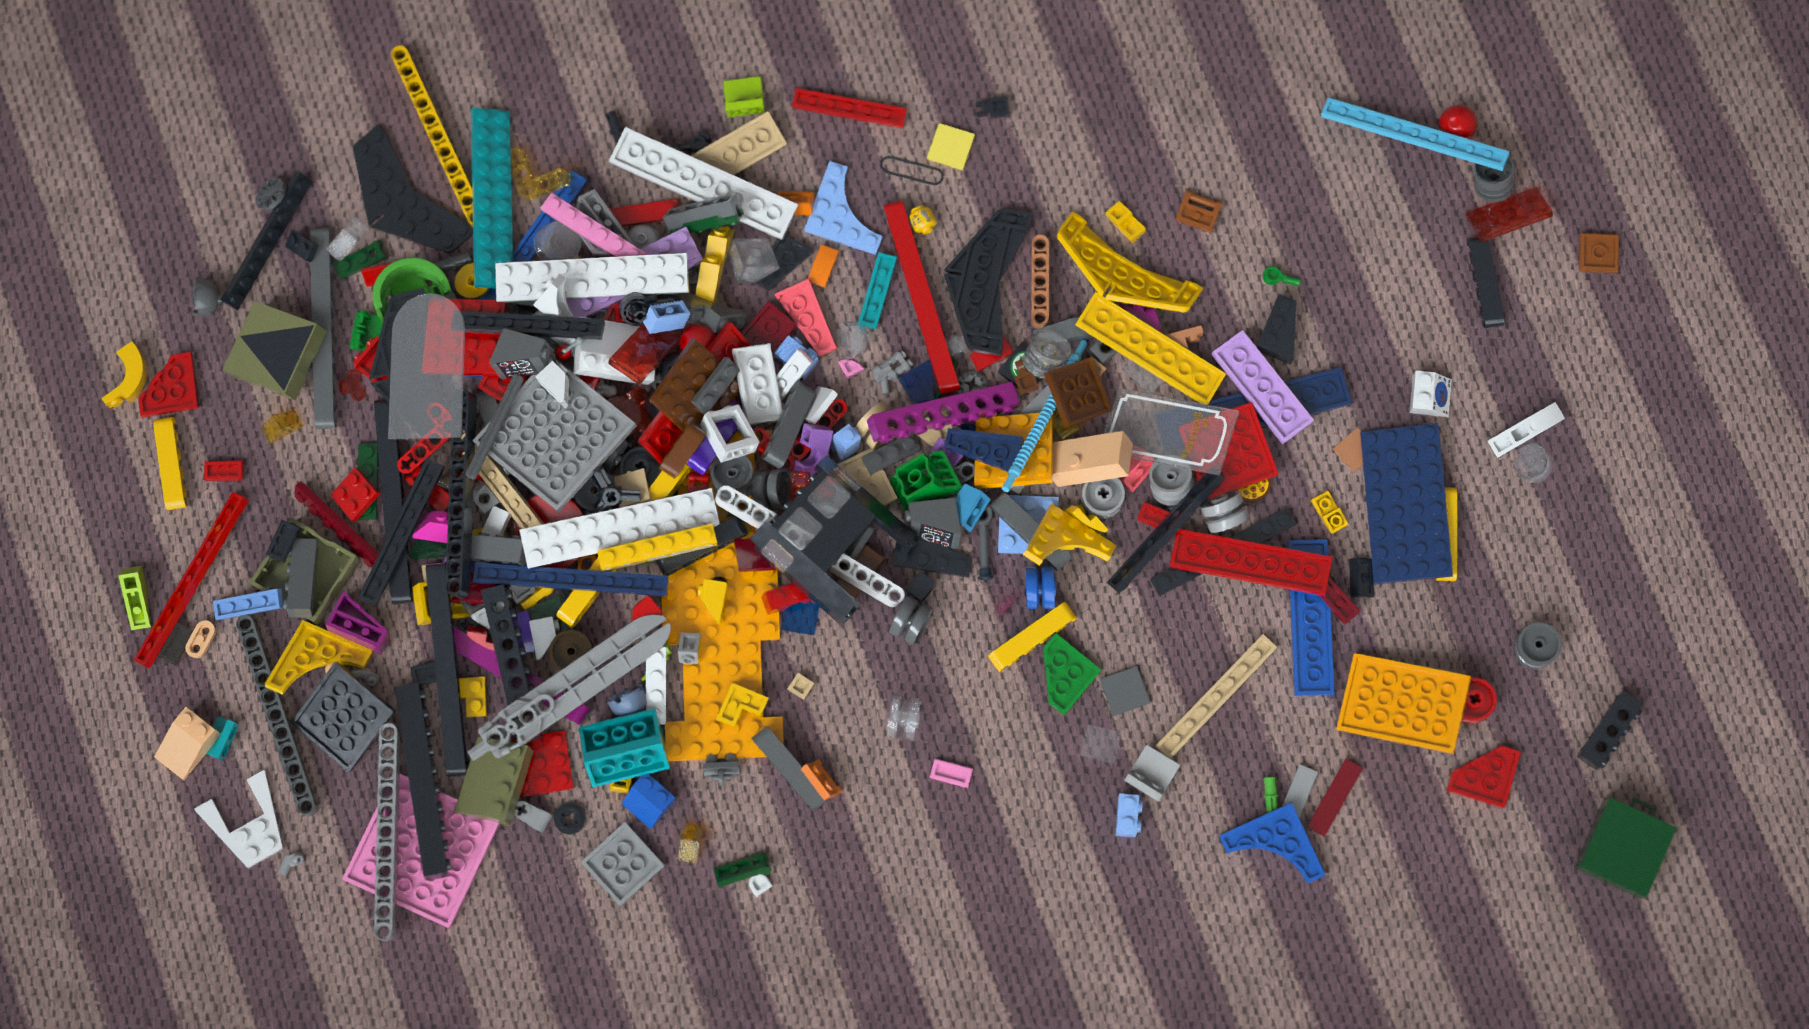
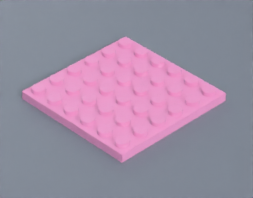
M400 774L396 904L447 928H451L500 824L455 813L458 800L442 792L437 794V799L442 802L443 807L440 819L444 820L446 832H443V838L447 839L449 851H446V858H450L452 870L449 871V877L425 881L409 778ZM391 787L384 791L385 797H390L393 794ZM387 807L384 810L385 817H389L392 814L391 807ZM377 808L342 878L375 894ZM386 827L383 830L384 837H388L392 833L391 827ZM390 847L384 848L382 852L384 857L391 854ZM385 867L382 870L383 877H387L391 873L390 867ZM388 886L382 889L383 897H387L390 894Z

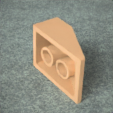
M185 707L172 723L154 757L182 780H185L217 741L221 733L195 712Z

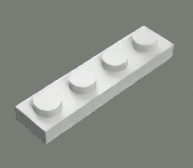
M663 646L657 653L646 660V710L655 708L660 724L666 723V646Z

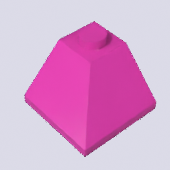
M427 512L415 530L413 538L447 543L448 512Z

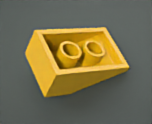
M427 582L418 583L412 587L417 624H431ZM460 601L457 603L451 602L453 620L471 617Z

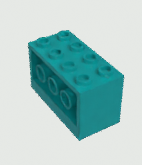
M655 708L578 727L583 760L592 787L670 768L664 735Z

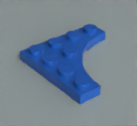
M1292 802L1219 835L1227 854L1242 849H1264L1281 855L1290 861L1303 875L1307 884L1326 876Z

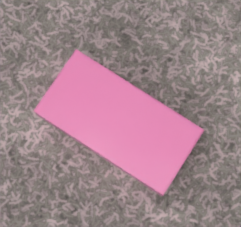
M935 759L930 778L968 788L973 769Z

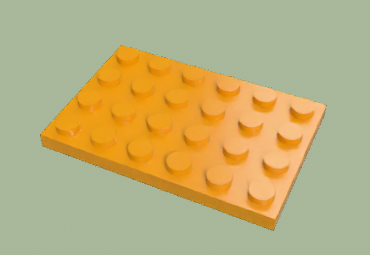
M1354 653L1336 729L1454 754L1471 676Z

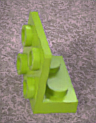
M760 77L723 82L727 118L765 113Z

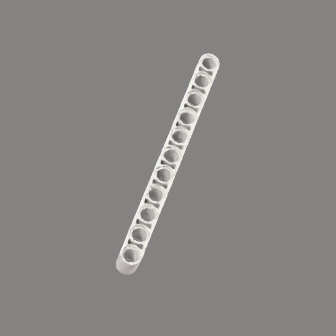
M730 486L721 487L715 497V501L720 507L757 529L765 520L771 525L770 521L777 515ZM727 493L730 499L723 500L720 494ZM744 503L747 509L740 510L737 504ZM761 513L764 519L757 520L754 514ZM789 521L779 530V533L799 550H803L805 544L815 537ZM788 534H796L797 540H791ZM845 554L828 570L890 607L898 606L904 599L905 595L901 587ZM839 563H845L848 566V570L840 569ZM856 573H862L865 576V580L857 579ZM873 583H879L882 590H875ZM890 593H896L899 600H892Z

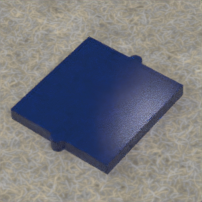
M800 602L789 606L782 613L781 630L815 636L816 624L819 621V606L811 602L804 604Z

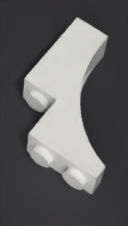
M559 274L556 279L552 277L545 285L547 289L542 288L535 296L538 300L534 306L546 316L574 317L565 297L566 278L562 274ZM550 337L559 345L566 344L569 346L576 341V338ZM576 346L571 349V350H572L571 355H572L574 358H575V348H576Z

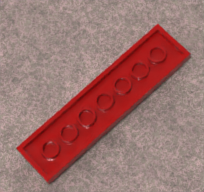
M727 322L707 350L719 362L724 357H728L734 363L732 349L752 345L732 323ZM660 411L638 441L661 463L682 431Z
M1180 529L1176 533L1170 568L1325 596L1332 557Z

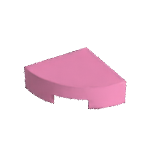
M848 359L838 361L847 379L864 370L863 366L858 362Z

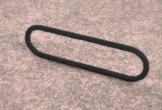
M886 156L880 161L881 170L894 176L929 185H939L944 179L943 172L936 167L893 156ZM885 159H894L939 171L941 179L936 183L886 171L882 164Z

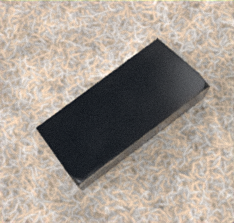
M1358 557L1349 559L1351 598H1374L1372 559Z

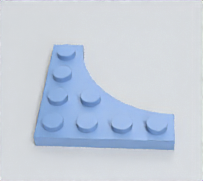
M829 161L814 202L813 213L809 216L804 231L876 255L882 236L867 229L853 215L847 203L844 190L845 176L848 168Z

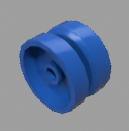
M1043 566L1041 569V579H1038V569L1036 567H1026L1027 609H1037L1039 597H1042L1044 609H1054L1056 578H1054L1053 566Z

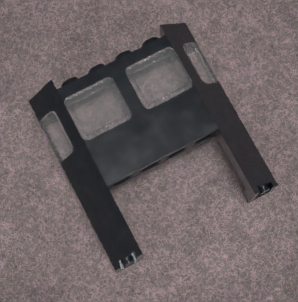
M825 456L814 468L817 472L808 480L810 484L806 488L802 486L795 494L798 497L793 502L791 500L787 502L783 507L785 511L781 516L777 514L770 521L772 525L765 520L751 537V540L756 544L754 550L840 626H843L858 609L860 603L832 580L826 572L872 521L902 546L899 552L904 556L916 545L920 537L832 459Z

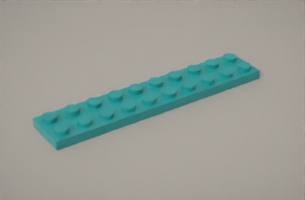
M472 107L474 287L496 289L495 263L513 262L509 111Z

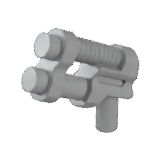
M903 350L901 352L897 351L890 359L874 367L872 370L874 379L878 384L881 383L883 395L890 394L888 381H895L898 379V375L904 371L908 372L911 370L910 367L913 366L909 359L907 361L904 360L907 356ZM896 362H899L901 364L894 370H892L890 367Z

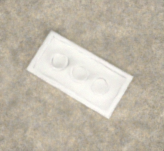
M770 343L732 349L734 364L740 370L737 374V381L743 413L750 425L778 421L782 412V404Z

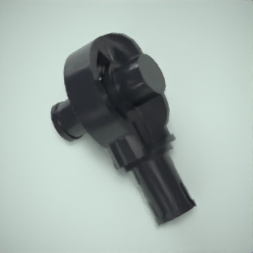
M632 292L621 300L619 313L628 325L640 326L644 324L643 321L646 319V314L651 305L674 302V298L670 296L655 299L653 294L645 295Z

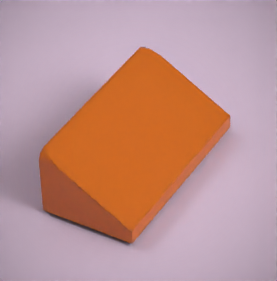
M778 191V196L798 204L794 215H812L815 198L814 192Z

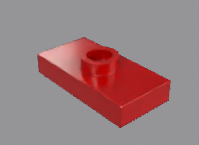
M204 461V481H244V461Z
M1144 502L1137 521L1157 528L1170 512Z

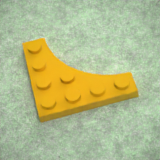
M1051 503L1023 555L1040 565L1053 551L1058 549L1073 550L1076 547L1083 548L1085 552L1108 561L1117 545Z
M302 620L267 679L265 687L283 695L287 688L303 674L318 667L333 664L336 661L343 665L364 669L373 654V650Z

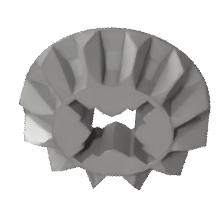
M968 371L962 374L958 379L960 387L958 393L969 392V386L966 383H971L973 379H975V385L978 387L973 388L971 391L987 388V381L984 375L978 371Z

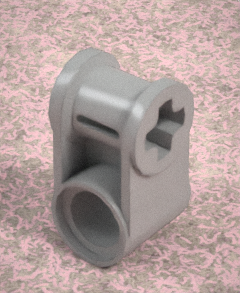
M525 801L517 803L514 813L518 819L541 833L544 832L552 818L551 814ZM520 807H521V808H524V807H525V809L527 810V813H526V814H524V813L521 814V812L519 811V808H520Z

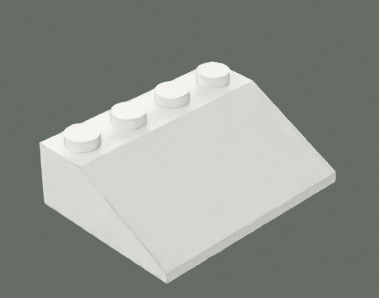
M604 320L605 327L602 340L584 339L582 344L576 345L573 374L644 385L654 382L656 365L654 333L650 334L644 326H631L625 323Z

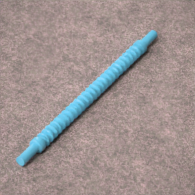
M1081 340L1075 353L1069 357L1067 365L1082 360L1081 356L1088 345L1086 341ZM1052 393L1044 404L1045 407L1042 408L1035 424H1033V428H1031V432L1028 434L1029 436L1026 437L1022 449L1019 450L1020 453L1017 454L1015 462L1012 464L1013 466L1009 469V475L1002 487V490L1005 492H1009L1015 479L1020 476L1021 470L1024 469L1026 461H1028V457L1031 455L1030 453L1033 452L1035 444H1037V440L1040 439L1039 436L1042 435L1047 425L1046 423L1049 422L1048 419L1051 418L1055 410L1056 403Z

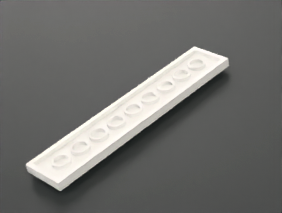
M626 127L609 160L611 164L696 202L736 193L742 206L741 208L744 211L740 221L781 240L798 207V204Z
M687 253L495 263L497 302L537 301L538 298L535 296L542 288L546 290V283L552 277L556 279L559 274L566 278V299L626 296L632 292L645 295L689 293Z
M712 488L525 528L519 531L527 568L596 554L597 550L712 523L713 527L719 525V519Z

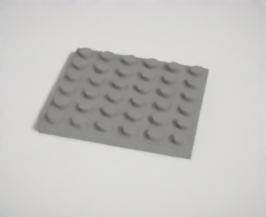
M556 360V362H555V364H556L557 366H558L559 364H561V363H560L559 361H557V360ZM564 365L562 366L568 371L566 375L569 379L568 407L564 408L536 379L537 375H532L519 389L488 452L491 458L558 513L594 474V471L606 461L637 426L635 422ZM490 422L473 439L474 444L479 446Z

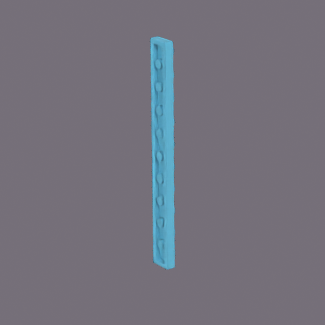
M1332 98L1327 99L1321 113L1323 118L1503 171L1510 151Z

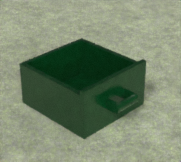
M1611 797L1603 799L1574 869L1639 899L1647 898L1677 827L1653 817L1656 807L1635 797L1632 798L1629 806ZM1635 803L1650 809L1649 813L1646 814L1633 808Z

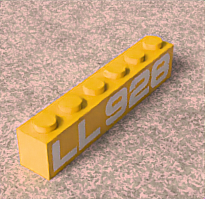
M712 523L597 550L601 570L607 572L717 546V540Z

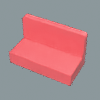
M1137 446L1132 447V450L1148 453ZM1132 453L1128 476L1119 477L1118 479L1129 491L1134 492L1149 474L1155 460L1152 456Z

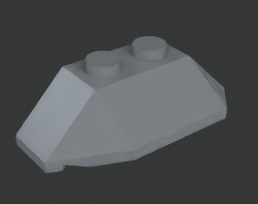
M595 189L579 196L576 209L635 246ZM579 235L593 255L613 257Z

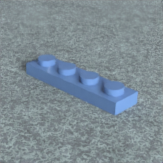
M282 588L213 601L216 620L284 608Z

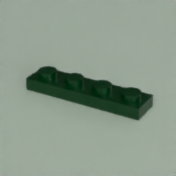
M377 443L358 444V468L378 490ZM377 498L358 520H377Z

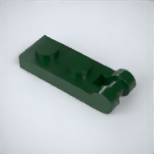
M376 240L370 245L332 262L339 279L343 280L364 268L371 267L388 259L387 253L382 249L383 244L381 240ZM375 251L377 255L372 258L370 253Z
M765 852L758 853L714 868L718 887L720 888L759 874L768 875L771 873L768 854Z

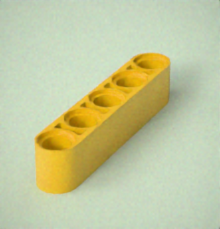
M174 417L153 421L163 497L167 511L188 506V503H185V497L187 496L185 485L182 482L184 476L182 466L180 467L179 460H181L180 448H177V442L179 441L177 430L174 427V424H176Z
M1445 487L1453 577L1436 578L1435 580L1456 581L1457 488Z
M1064 602L994 650L988 657L996 669L1002 672L1004 667L1012 665L1019 660L1021 655H1026L1035 649L1037 644H1042L1048 640L1054 632L1058 633L1067 626V623L1075 621L1077 616L1069 605Z

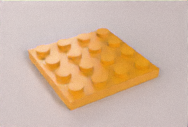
M1040 413L980 418L976 421V431L1021 436L1025 441ZM1053 414L1048 419L1049 422L1046 423L1047 425L1042 435L1039 436L1040 439L1037 440L1033 452L1030 453L1031 455L1028 457L1024 469L1021 470L1020 476L1015 479L1012 486L1053 483ZM975 460L974 486L976 489L1003 487L1009 475L1008 472Z

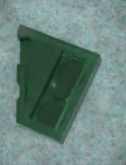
M417 539L408 557L413 560L447 557V543Z

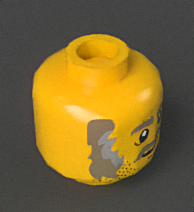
M921 205L911 210L909 221L916 233H923V235L931 233L937 223L931 208Z

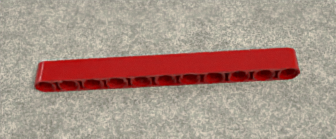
M898 200L884 204L883 207L887 215L889 228L940 394L944 395L958 391L960 387L903 202Z

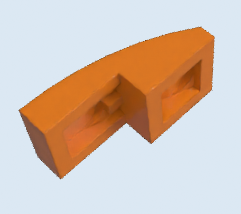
M821 244L808 277L811 283L826 287L839 250Z

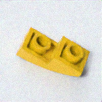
M1328 490L1310 499L1331 534L1349 525Z

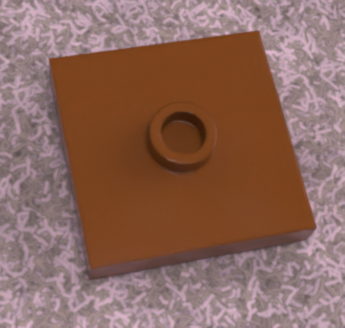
M1580 233L1579 272L1618 273L1619 235Z

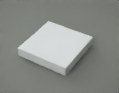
M818 386L814 390V397L803 421L816 424L838 394L834 390Z

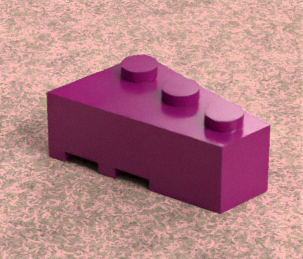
M343 591L326 623L328 631L381 655L390 639L388 631Z

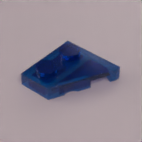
M930 360L898 378L913 405L934 400Z

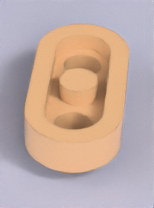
M201 621L196 625L186 644L188 655L193 658H201L205 655L216 635L214 624L209 621ZM205 628H209L210 630L207 635H204L203 633ZM196 645L200 646V650L198 652L194 651V647Z

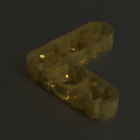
M513 148L510 151L511 170L521 198L531 201L563 188L570 183L571 175L561 168L534 178L527 153L520 148ZM517 154L521 155L519 156V161L514 159L517 157ZM525 169L527 175L524 179H520L519 173ZM560 174L564 175L562 181L556 180L560 178ZM548 180V187L542 190L541 182ZM527 188L531 189V191H529V195L525 194V192H527Z

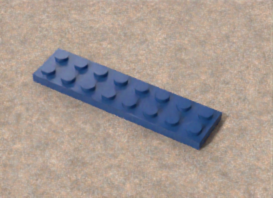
M1288 540V549L1328 556L1327 540ZM1290 590L1294 696H1334L1331 609L1316 594Z

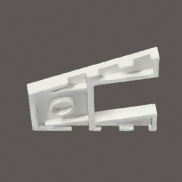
M265 770L247 779L264 814L230 833L212 799L194 809L247 868L284 849Z

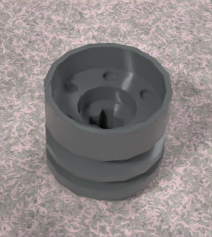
M1510 156L1503 171L1474 163V188L1476 194L1481 199L1487 202H1500L1511 196L1515 187V167Z

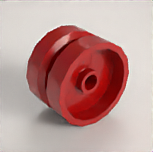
M1471 678L1461 722L1477 724L1484 721L1494 711L1497 703L1496 693L1486 680ZM1474 699L1475 704H1472L1470 701Z

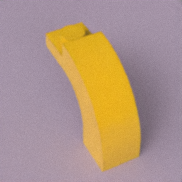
M133 341L116 352L125 365L126 373L123 382L101 398L109 408L118 407L123 403L124 398L131 403L144 388L147 378V365L143 354Z

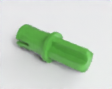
M1276 777L1264 778L1265 796L1263 798H1266L1267 813L1278 808L1277 797L1279 795H1277Z

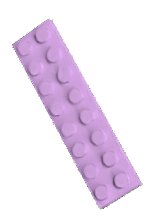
M686 227L640 249L648 255L687 253L688 269L700 264L703 260ZM624 296L566 299L574 317L589 318L620 302Z

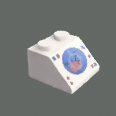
M1415 371L1412 379L1410 413L1449 417L1452 379L1435 372Z

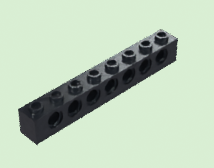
M503 584L483 589L481 594L509 706L535 689L533 683L530 684L529 676H531V670L529 665L525 663L526 649L520 642L522 632L520 626H517L515 621L518 616L516 608L512 607L511 604L513 594L511 588ZM503 601L505 607L501 612H498L496 605L498 602ZM504 620H507L509 622V628L503 631L501 629V623ZM512 639L514 643L513 648L507 650L505 643L507 640ZM513 658L518 660V666L515 669L510 667V661ZM518 677L523 681L520 688L514 686V681ZM527 712L523 716V719L525 716L528 715L531 717V719H533L534 714L532 712ZM545 730L530 741L543 738L542 733H545Z

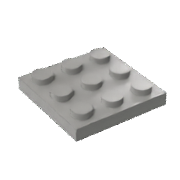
M626 822L581 861L583 866L620 907L665 867Z

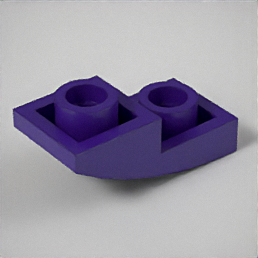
M528 611L517 613L518 618L515 621L516 625L520 626L522 637L520 638L521 645H524L526 654L535 652L529 623Z

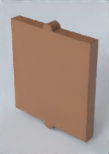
M1358 427L1333 448L1342 459L1341 462H1345L1353 472L1363 465L1361 431Z

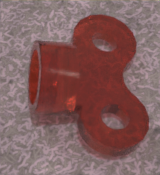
M351 369L347 373V379L339 380L341 395L351 393V397L355 401H362L366 395L365 390L359 385L361 379L359 370ZM352 374H355L357 377H356V378H352L351 375H352ZM356 392H360L361 396H357Z

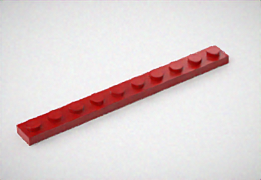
M232 492L135 656V662L148 669L155 662L158 653L165 645L168 636L175 628L178 619L185 611L188 602L195 594L198 585L205 577L208 568L215 560L217 553L225 543L231 529L235 526L241 512L245 509L249 501L248 499Z

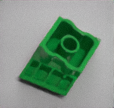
M943 450L933 451L928 455L921 453L896 468V474L890 480V484L904 511L908 510L909 503L950 498L951 494H958L962 489V485Z

